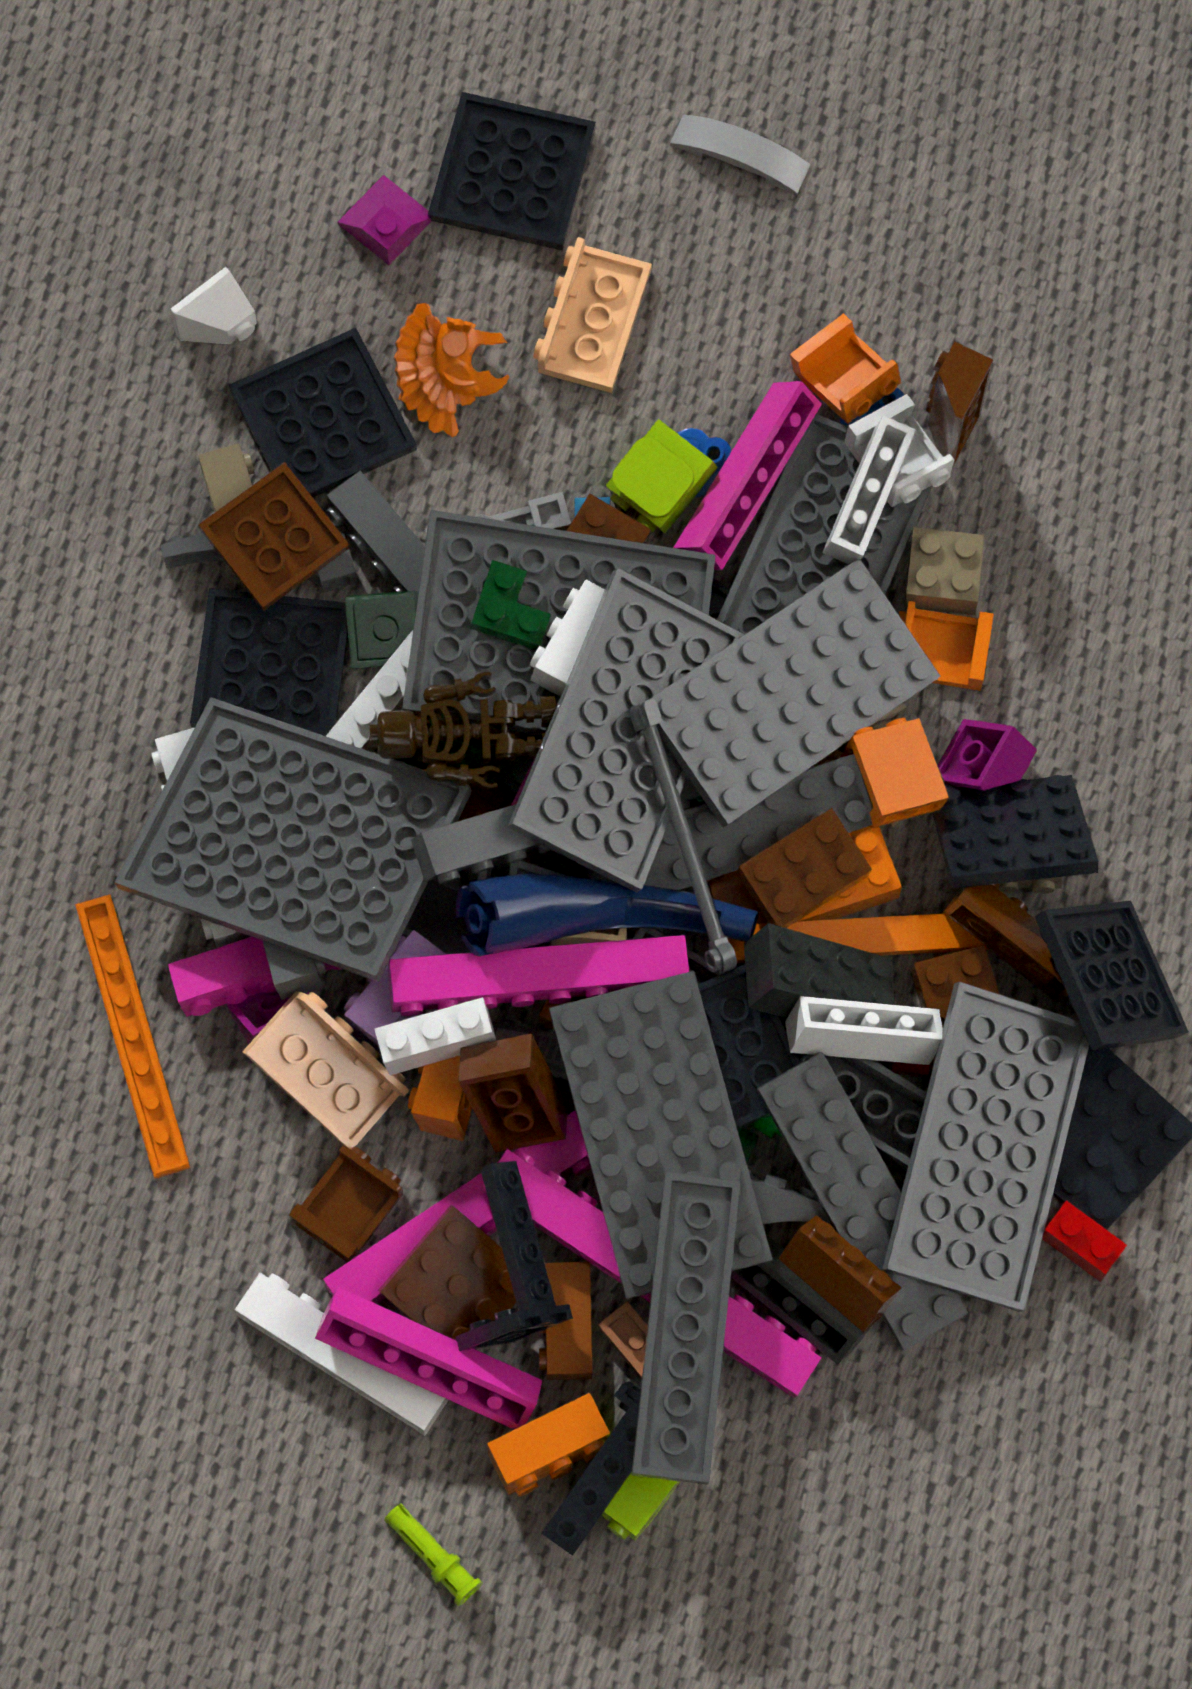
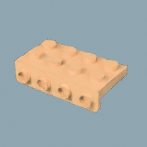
M578 237L575 246L569 245L566 251L564 266L568 268L565 277L559 276L557 279L554 297L558 299L555 308L549 307L543 325L544 328H547L544 339H538L533 359L538 360V373L612 393L652 270V264L585 246V239Z
M295 991L245 1048L243 1053L342 1145L352 1150L400 1095L405 1097L409 1092V1089L402 1084L406 1078L401 1073L389 1075L387 1069L377 1060L380 1054L366 1041H362L361 1044L351 1036V1033L354 1031L353 1028L342 1018L337 1016L333 1019L324 1010L327 1004L313 992L307 995Z

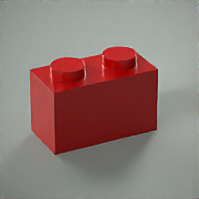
M1067 1200L1045 1228L1042 1237L1045 1242L1100 1282L1127 1246V1244Z

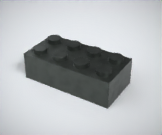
M769 923L744 943L748 1006L751 1009L788 1018L800 996L895 1005L891 962L888 957Z

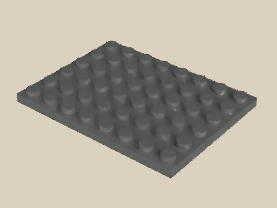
M430 510L402 711L408 710L413 712L415 716L421 717V705L427 704L423 698L424 690L427 687L440 684V686L454 684V680L460 678L462 682L467 681L482 672L493 673L491 680L483 679L479 682V686L483 689H490L494 686L496 692L488 697L468 695L465 696L466 700L458 701L457 698L452 699L464 707L468 715L469 724L479 725L481 723L480 699H488L489 718H493V702L497 700H511L513 703L525 705V701H533V704H540V697L555 696L557 707L560 696L530 681L534 671V667L530 666V662L537 650L470 629L492 560L527 571L517 603L551 614L541 647L546 649L551 640L546 635L555 618L563 619L568 611L563 606L573 588L580 590L585 580L605 589L612 571L617 568L709 615L715 555ZM449 712L452 722L461 723L460 718L455 713ZM436 714L437 720H443L439 714ZM523 719L522 721H516L515 726L509 727L508 731L542 736V733L547 732L548 728L541 727V719H534V723H526V719Z
M210 697L114 883L120 890L379 982L428 881H424L411 839L421 832L458 822L472 790L470 785L459 786V782L433 781L428 778L426 770L394 759H383L379 754Z

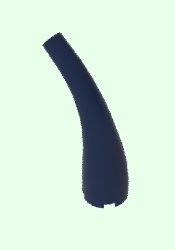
M522 874L469 882L470 885L460 888L456 899V918L464 917L468 934L461 937L469 951L477 956L535 946L566 936L603 929L661 927L708 934L695 894L644 885L642 890L636 893L615 881L560 875ZM712 898L724 937L742 942L749 940L755 932L758 911Z

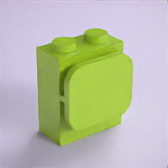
M658 419L647 434L635 442L616 466L612 478L606 484V487L613 493L610 500L625 512L629 507L638 512L640 516L636 520L651 529L652 533L657 528L666 533L718 467L714 461Z
M630 1474L601 1515L610 1522L607 1528L622 1540H626L629 1536L636 1541L681 1481L633 1476Z

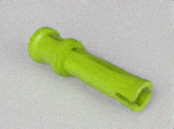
M402 1503L392 1509L385 1517L384 1521L400 1535L404 1542L432 1570V1579L436 1583L441 1582L455 1597L454 1603L457 1606L464 1604L482 1586L483 1582L479 1578L474 1579L460 1564L461 1558L453 1553L449 1554Z

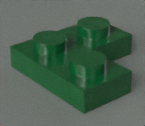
M492 560L470 629L537 650L542 644L551 614L517 603L527 574L526 570Z

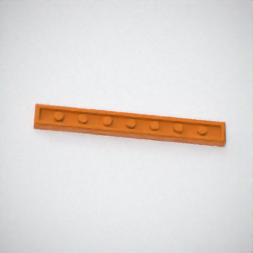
M111 895L75 904L154 1178L189 1169V1161Z
M945 913L797 921L787 927L790 930L881 956L954 952L984 945ZM768 923L756 924L754 935ZM728 939V942L735 951L737 964L745 963V942Z

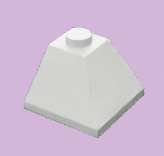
M226 267L171 308L175 333L180 341L231 344L236 339L242 341L248 338L253 333L257 324L255 310Z

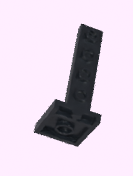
M516 1161L488 1164L482 1168L481 1173L519 1311H516V1308L504 1310L494 1314L495 1321L491 1322V1319H484L469 1324L470 1331L456 1336L459 1351L514 1343L573 1319L569 1304L556 1306Z
M630 1381L622 1383L614 1397L621 1401L618 1406L626 1413L541 1533L572 1556L632 1472L641 1389Z

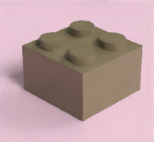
M913 527L904 607L907 608L908 601L916 602L915 608L975 615L979 597L984 535Z

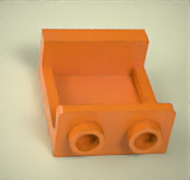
M844 313L790 354L793 371L797 377L847 424L857 416L864 415L874 403L883 396L890 395L901 383L898 364L893 359L887 363L862 341L854 332L853 322Z
M908 601L907 611H899V616L941 676L932 683L981 691L994 614L980 611L977 619L915 608L916 602Z
M906 718L895 719L887 723L886 727L876 730L871 726L861 728L854 732V735L845 746L847 754L854 753L872 801L873 809L870 812L873 828L938 811L948 800L949 796L919 718L907 721Z

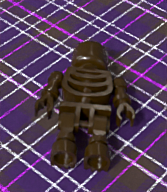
M482 672L467 681L462 682L460 678L455 679L454 684L444 686L437 684L427 687L423 693L424 701L427 704L421 705V719H415L414 713L408 710L381 712L377 717V724L369 725L370 747H378V754L383 759L412 758L416 754L417 749L422 748L423 762L430 763L427 767L429 779L437 782H444V780L459 782V786H466V783H471L483 790L495 791L498 789L497 783H486L484 776L489 773L498 776L500 774L498 768L484 766L482 768L470 769L467 764L455 767L465 758L469 748V740H475V738L479 740L480 738L482 741L483 764L490 763V745H495V758L500 762L513 761L516 757H523L525 755H528V759H535L546 732L542 733V740H535V737H527V741L523 739H516V735L510 734L508 728L515 726L516 721H522L523 719H526V723H534V719H541V727L548 728L556 710L555 696L540 697V704H533V701H525V705L513 703L511 700H497L493 702V718H489L488 699H480L481 723L479 725L469 724L468 715L464 707L452 699L457 698L458 701L466 700L465 696L477 695L479 697L493 695L496 692L494 686L490 689H483L479 686L481 680H491L493 673ZM449 712L455 713L460 718L462 724H457V726L453 724ZM436 714L442 717L445 726L441 725L440 727L438 725ZM500 728V734H490L489 729ZM457 739L459 741L461 739L463 745L457 753L450 754L453 740ZM429 740L432 742L430 747L428 746ZM446 740L444 750L437 753L438 741Z

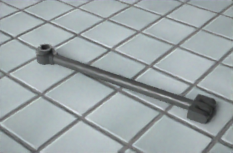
M648 699L632 706L630 716L635 732L643 730L710 942H708L710 949L705 952L704 956L706 965L711 972L723 973L736 968V954L727 937L723 935L657 729V725L663 722L658 705L655 700Z

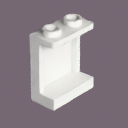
M907 394L848 425L844 441L860 464L874 428L883 415L916 430L887 498V502L891 507L902 501L904 503L913 501L920 495L922 490L931 485L938 487L945 483L951 476L950 473L954 463V458L951 454L945 457L941 455L912 416L915 404Z

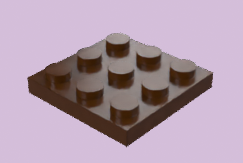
M285 462L198 524L200 531L263 611L350 548L346 539Z
M453 1205L447 1208L378 1289L384 1297L412 1321L456 1340V1336L470 1331L469 1324L484 1319H491V1322L495 1321V1313L511 1309L516 1303L502 1248Z

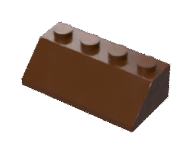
M955 341L949 353L942 351L934 367L936 372L931 382L933 387L928 397L930 401L926 408V412L930 413L928 427L935 446L943 457L951 454L954 458L952 468L981 415L993 359Z
M999 884L962 887L943 913L1056 1002H1060L1067 997L1068 993L1060 975L1054 968L1053 958L1046 942H1044L1040 935L1037 921L1027 913L1029 911L1028 907L1015 897L1009 898L999 890Z

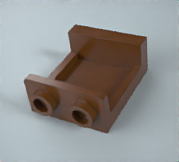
M342 1145L337 1159L301 1205L297 1203L290 1212L289 1218L294 1225L348 1263L359 1254L403 1196V1188L399 1185L401 1179L387 1168H383L380 1171L371 1165L370 1161L372 1159L364 1151L356 1146L350 1150L345 1145Z

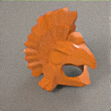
M420 303L416 305L414 312L407 317L405 325L400 329V337L395 342L397 352L394 355L396 363L395 373L398 377L396 386L401 391L398 400L404 402L407 410L417 409L419 421H428V427L433 433H439L443 430L446 434L454 437L459 432L455 417L457 404H461V406L471 405L476 400V397L496 393L505 386L509 379L508 374L503 378H496L492 376L489 370L480 372L472 367L474 351L480 345H497L507 343L501 333L476 330V324L461 319L447 317V324H442L438 317L432 315L429 304Z

